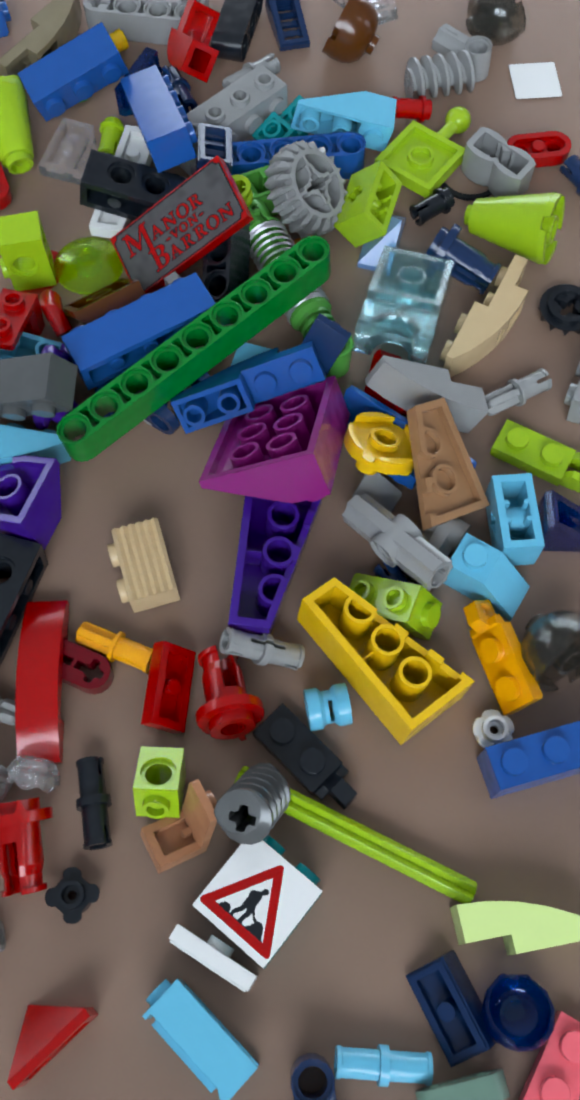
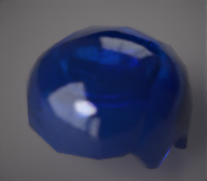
M502 973L484 993L481 1013L487 1032L496 1043L512 1051L527 1052L542 1047L554 1031L555 1009L548 992L529 975H506Z

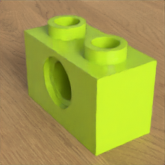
M38 211L0 216V255L2 256L0 258V265L4 278L11 279L16 291L57 285L53 256Z

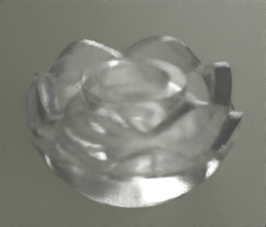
M20 755L9 764L5 771V774H8L6 783L12 784L15 782L23 790L40 788L43 792L50 793L55 790L56 786L60 785L59 770L55 762L48 759Z

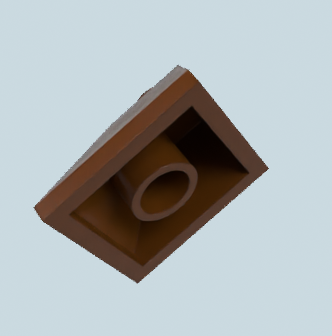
M121 278L63 306V312L69 317L90 323L103 317L111 310L122 308L138 300L145 292L139 280Z

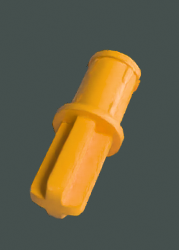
M88 621L83 622L78 628L75 638L77 644L107 656V660L111 663L117 660L140 669L146 674L149 672L153 648L126 638V634L123 631L114 633Z

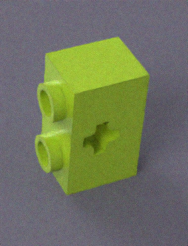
M382 160L351 175L346 188L348 193L344 196L345 203L342 205V212L337 214L338 221L334 223V227L355 248L386 235L402 186V182Z

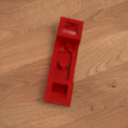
M68 600L27 602L19 640L15 688V730L19 765L61 764L63 760L64 721L60 718L63 647L64 639L68 640Z

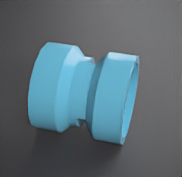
M345 683L333 684L329 690L320 691L317 688L303 690L306 715L311 732L323 730L327 724L335 723L338 726H346L353 723L351 704ZM328 701H330L331 712L329 710Z

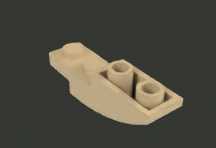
M515 254L509 267H501L494 286L498 287L496 292L489 291L483 304L475 301L468 314L462 312L454 329V333L457 336L454 341L447 340L440 356V360L445 362L443 368L449 370L450 378L467 370L488 355L505 338L515 324L529 291L519 287L528 259Z

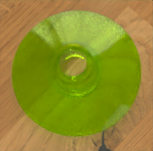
M84 237L71 241L59 251L55 258L54 271L57 280L64 288L73 293L88 295L118 280L122 274L123 265L111 242L98 237Z

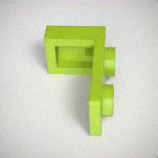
M361 573L354 574L349 588L377 608V613L387 621L398 623L416 638L430 640L433 629L440 620L442 603L429 591L418 584Z

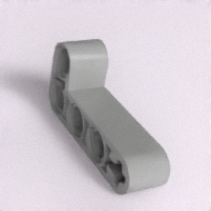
M83 0V7L88 30L102 22L108 34L119 28L123 31L127 41L168 45L171 28L177 30L188 0ZM196 0L209 7V0Z

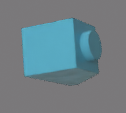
M466 532L450 558L453 568L443 584L472 600H490L495 613L511 621L530 586L502 551Z

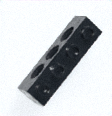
M91 149L80 182V205L135 220L187 178L165 171L158 173L157 169L145 164L135 163L109 153Z
M0 533V579L10 578L0 583V666L24 617L27 602H31L48 566L42 544Z

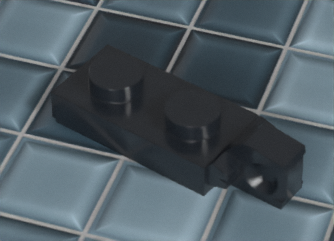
M283 703L253 731V736L312 796L315 794L322 800L329 794L343 810L356 799L357 792L343 779L349 772L342 765L343 762Z

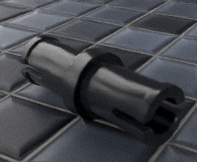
M98 756L84 757L76 761L80 798L76 800V810L80 811L82 815L84 850H99L113 845L108 816V807L112 805L111 796L106 794L103 768L104 759L103 757L98 758Z

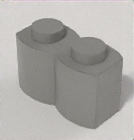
M480 127L466 142L461 170L472 182L481 186H487L495 197L523 195L529 188L536 162L523 149L508 145L506 140L496 131Z

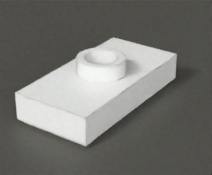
M177 924L168 938L171 944L243 992L250 991L258 977L230 957L235 949L212 934L206 942L185 927Z

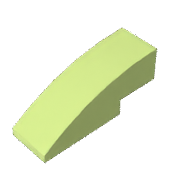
M481 901L457 904L450 907L458 945L503 937L507 955H514L580 941V915L550 906L519 901Z

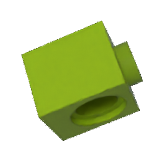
M141 746L133 784L136 816L152 819H162L164 817L180 818L186 780L184 748Z

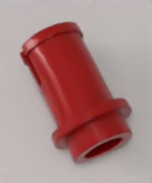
M424 95L419 96L418 99L392 96V98L397 99L395 118L416 119L418 123H423L424 120L430 119L432 114L431 99H426Z

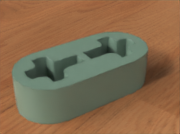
M501 1068L432 1084L415 1091L417 1100H504L510 1097L504 1071Z

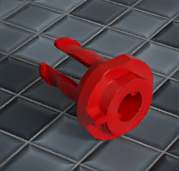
M216 645L204 649L197 657L199 665L203 668L202 685L206 703L196 711L197 726L215 739L229 740L239 738L241 741L247 740L246 735L253 731L256 724L263 719L265 714L263 703L259 697L247 694L243 673L237 663L239 656L229 654L226 658L220 660Z
M40 797L0 803V873L4 881V890L1 891V897H8L20 892L21 895L48 888L47 882L43 883L44 852L40 820L53 818L54 816L52 806L41 808Z

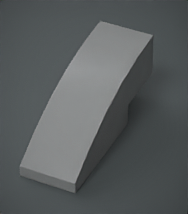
M383 355L365 378V383L368 387L405 411L416 405L444 397L459 432L469 433L489 413L483 388L452 382L449 370L445 368Z

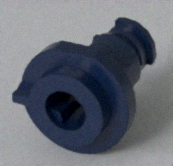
M454 223L450 230L442 226L422 261L429 264L425 273L433 277L436 271L440 269L464 285L473 286L480 291V295H483L502 264L497 263L496 265L484 253L458 238L462 227Z

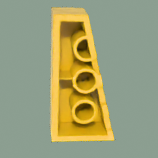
M334 577L302 599L296 619L398 743L403 745L459 701L475 681L464 672L461 674L457 673L443 662L445 658L434 650L430 649L428 651L408 636L409 632L397 623L393 625L377 613V608Z

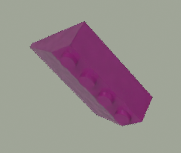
M335 375L327 377L324 381L255 404L254 411L226 420L198 481L201 488L291 504L306 500L308 502H315L327 495H331L350 416Z

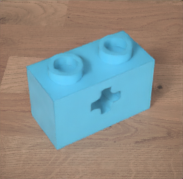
M532 473L492 475L485 492L490 504L486 507L492 547L502 551L513 566L533 565L545 544Z

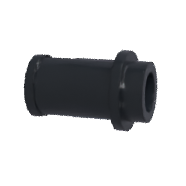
M446 187L443 189L436 188L431 196L417 204L411 205L409 211L412 219L414 220L419 217L415 224L422 226L425 222L441 213L448 214L451 211V207L455 205L454 196Z

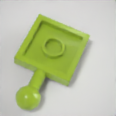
M462 106L450 109L445 117V125L438 132L413 120L375 158L374 163L382 160L398 177L403 186L424 198L431 196L434 189L439 188L462 164L465 148L449 139L453 134H461L469 128L471 123L469 111Z

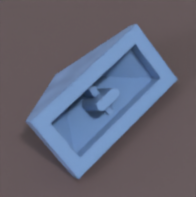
M392 215L386 235L363 244L357 262L358 268L385 274L391 273L406 217Z

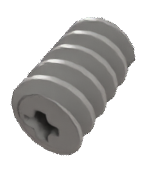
M460 50L457 55L453 51L447 52L445 56L441 53L434 54L432 59L429 55H424L420 61L416 57H411L407 62L404 76L406 98H413L414 91H417L418 97L421 95L425 96L426 89H429L432 98H437L438 88L440 87L444 97L449 96L451 86H454L457 95L462 93L463 84H466L469 93L474 89V65L467 50Z

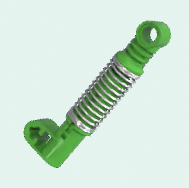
M269 165L239 174L249 179L253 193L252 204L248 207L254 219L250 222L249 228L250 256L258 270L263 269L290 249L291 246L295 245L284 224H281L278 218L273 217L278 215V213H272L275 208L273 202L266 199L270 194V190L264 186L268 179L264 171ZM321 286L284 313L292 328L300 331L303 338L307 335L319 313L335 321L331 315V303ZM352 336L326 378L334 375L336 378H341L348 372L353 349Z

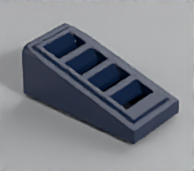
M266 0L267 16L279 50L287 51L310 47L300 1ZM288 10H290V12H287V13H280V14L278 13V12H281V11H288ZM293 19V21H287V22H281V21H280V20ZM294 27H296V29H297V30L283 31V29H287V28H294ZM299 36L296 39L285 40L287 37Z
M198 123L195 172L218 155L224 159L231 173L233 167L232 128Z

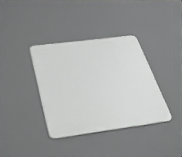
M554 62L509 65L516 99L562 96Z

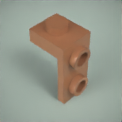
M199 779L189 782L180 818L165 817L141 828L140 836L158 874L207 851L217 823L214 814L217 800L210 790H204Z

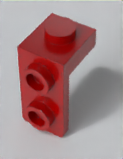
M3 288L0 293V349L13 351L23 332L40 336L45 323L38 294Z

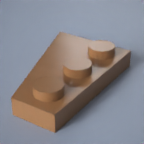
M445 398L419 404L406 411L422 531L489 506L490 504Z

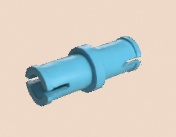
M378 1044L377 1049L336 1045L334 1053V1078L339 1080L344 1078L376 1081L379 1087H388L389 1082L417 1083L430 1086L433 1081V1056L428 1051L424 1053L390 1050L389 1045Z

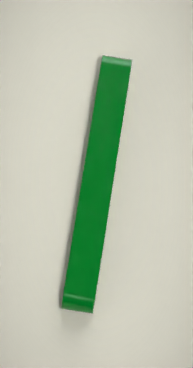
M315 235L300 240L66 414L59 421L56 429L57 435L69 456L75 461L80 462L89 461L324 284L331 274L330 247L328 242L324 238ZM175 367L172 370L165 371L168 368ZM146 389L141 393L135 394L139 390ZM110 412H115L113 415L109 417H104L106 414ZM84 435L81 439L73 441L77 436Z

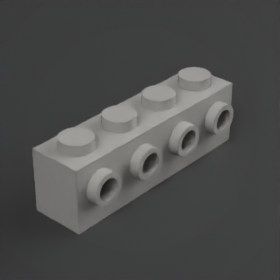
M260 64L188 112V120L191 121L196 136L198 123L201 122L232 128V142L244 141L255 132L273 111L280 116L287 108V84ZM197 142L193 144L195 153H196ZM196 158L178 166L191 176L195 173Z

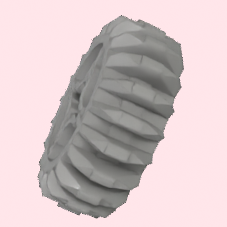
M301 140L285 145L279 149L278 153L273 155L272 159L269 160V167L264 171L268 177L264 186L270 190V194L266 199L272 201L275 207L272 213H278L281 216V224H288L290 233L297 232L301 238L311 235L322 236L335 229L334 223L338 221L337 214L342 212V205L345 203L344 196L348 193L343 186L347 180L342 179L339 173L341 168L335 166L334 156H327L325 147L317 148L314 141L307 143Z

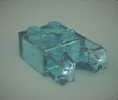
M384 245L355 328L352 351L371 355L376 346L383 343H394L406 350L408 361L426 364L446 300L454 261Z

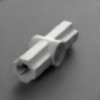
M366 493L363 495L356 494L347 502V507L342 514L344 522L369 542L372 550L384 563L390 567L399 566L428 591L432 588L437 589L447 580V576L453 568L452 560L427 542L418 527L403 514L394 516Z

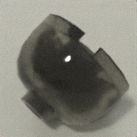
M515 0L468 1L466 26L471 36H485L492 41L493 46H501L515 40L525 31L526 16L522 0L518 3Z
M556 610L545 615L538 614L527 623L525 627L526 632L521 640L522 658L543 692H553L559 690L555 682L568 675L570 683L580 677V613L571 610Z

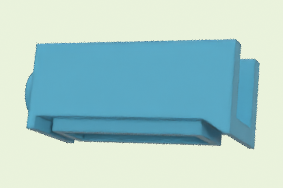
M165 979L146 999V1002L151 1007L142 1017L145 1020L154 1017L155 1021L151 1026L211 1093L215 1089L218 1090L220 1100H230L257 1070L259 1063L183 979H176L172 985Z

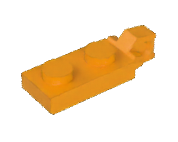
M474 600L463 608L468 625L472 628L469 631L470 637L473 639V645L503 715H512L542 699L541 689L511 622H505L500 614L495 613L490 600Z

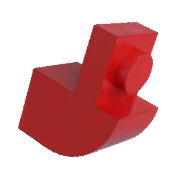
M196 0L187 1L177 30L171 28L168 39L167 56L169 63L173 67L201 81L208 82L219 53L218 50L208 45L220 13Z

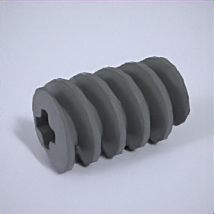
M259 763L251 766L217 801L214 809L217 823L230 839L240 844L252 845L261 842L287 810L291 800L290 787L279 770L271 763Z

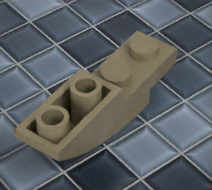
M52 0L30 19L33 30L0 58V76H18V72L76 38L82 19L80 1Z

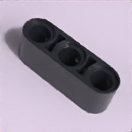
M263 0L224 1L211 39V47L219 51L217 58L244 62L262 12Z
M250 223L203 257L202 282L215 303L249 279Z

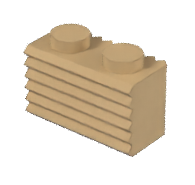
M153 517L150 520L145 519L143 522H136L135 524L112 529L114 543L107 545L113 568L121 567L123 578L116 580L122 603L130 602L133 612L136 613L179 601L180 596L158 518Z

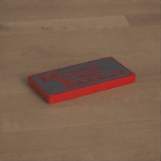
M217 155L110 240L128 278L139 280L145 294L162 288L165 285V277L174 271L178 275L254 219L224 159Z

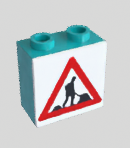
M267 835L261 842L252 845L241 844L192 904L263 969L267 967L323 892L316 886L320 878L301 862L294 867L284 859L282 855L286 850L270 835Z

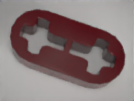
M64 639L63 654L72 663L70 666L63 663L62 682L89 694H100L106 691L114 679L113 669L108 660L101 654ZM99 665V669L103 674L102 678H93L88 683L89 679L80 670L81 666L94 670Z

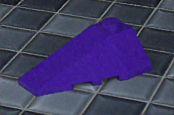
M29 455L13 457L12 463L0 465V533L42 544L43 550H45L62 518L60 463L56 458Z

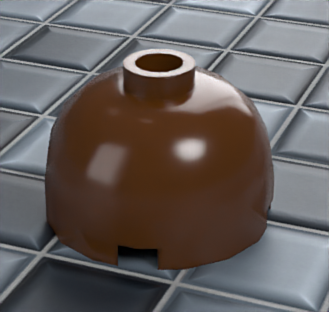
M348 0L322 52L341 63L358 61L365 52L371 55L380 39L375 34L379 20L374 6L368 0Z

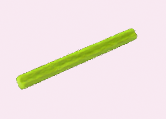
M243 766L241 768V770L238 772V775L236 776L235 782L249 769V767ZM290 788L291 800L287 810L284 812L285 814L462 904L472 902L477 891L478 884L476 881Z

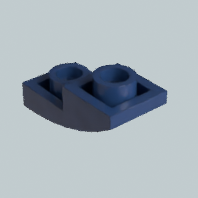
M319 313L301 344L313 341L327 376L352 334L342 328L337 322Z

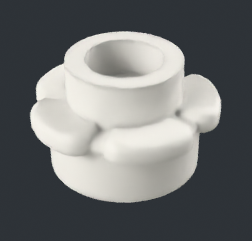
M494 709L484 711L481 717L475 719L472 727L473 734L482 748L513 740L511 735L515 730L512 720L507 715L503 716L500 711ZM490 727H496L498 732L496 734L491 733Z

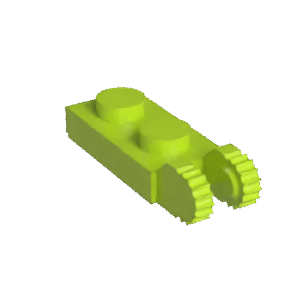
M507 419L491 448V456L525 472L532 473V475L553 485H561L576 491V493H580V473L577 471H566L568 466L580 471V452H576L573 448Z

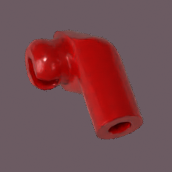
M52 290L41 292L38 297L41 311L44 313L56 336L61 337L70 332L73 328L63 312L60 295Z

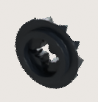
M561 284L549 288L542 295L538 307L541 311V321L549 323L550 331L555 328L562 330L564 336L570 331L580 334V287ZM572 304L574 305L572 313L569 312L567 315H561V309L564 310Z

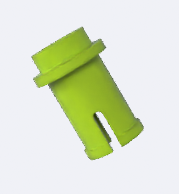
M107 117L99 126L101 139L98 151L115 155L124 126L120 119Z

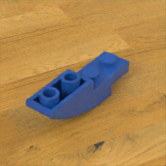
M313 341L281 352L277 347L241 361L202 380L172 398L170 403L185 433L188 434L255 410V404L324 381L326 380V373Z

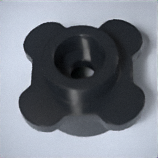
M70 867L63 872V879L58 885L47 890L45 902L48 906L59 909L63 913V919L66 923L75 924L82 919V913L90 907L91 903H95L99 899L100 890L96 884H89L82 878L80 869ZM71 891H75L77 894L73 900H70L68 897Z

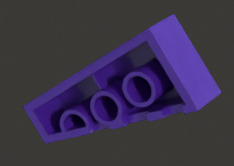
M245 496L228 627L257 635L263 633L271 634L321 506L322 499L315 502H308L306 500L291 504Z

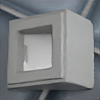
M377 472L374 475H364L352 498L356 494L363 495L366 493L392 513L402 496V492Z

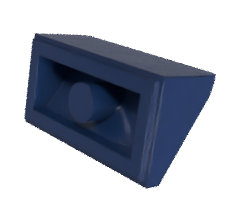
M454 950L405 975L451 1067L491 1049L498 1042V1033Z

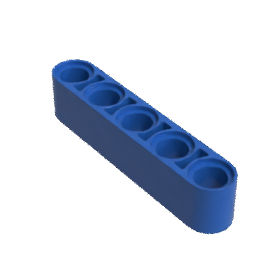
M338 132L232 142L233 167L231 175L242 174L270 165L269 160L279 152V149L295 141L304 140L307 143L314 141L317 148L325 147L326 155L334 156L335 166L341 168L339 172L341 178L350 179L352 174L364 169L366 141L361 134L356 132Z

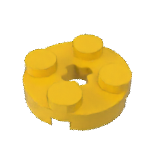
M363 412L356 415L354 422L351 423L350 421L344 435L345 448L351 457L356 460V468L367 475H374L377 472L386 475H410L414 465L408 425L406 424L403 430L398 425L393 424L395 417L380 412Z

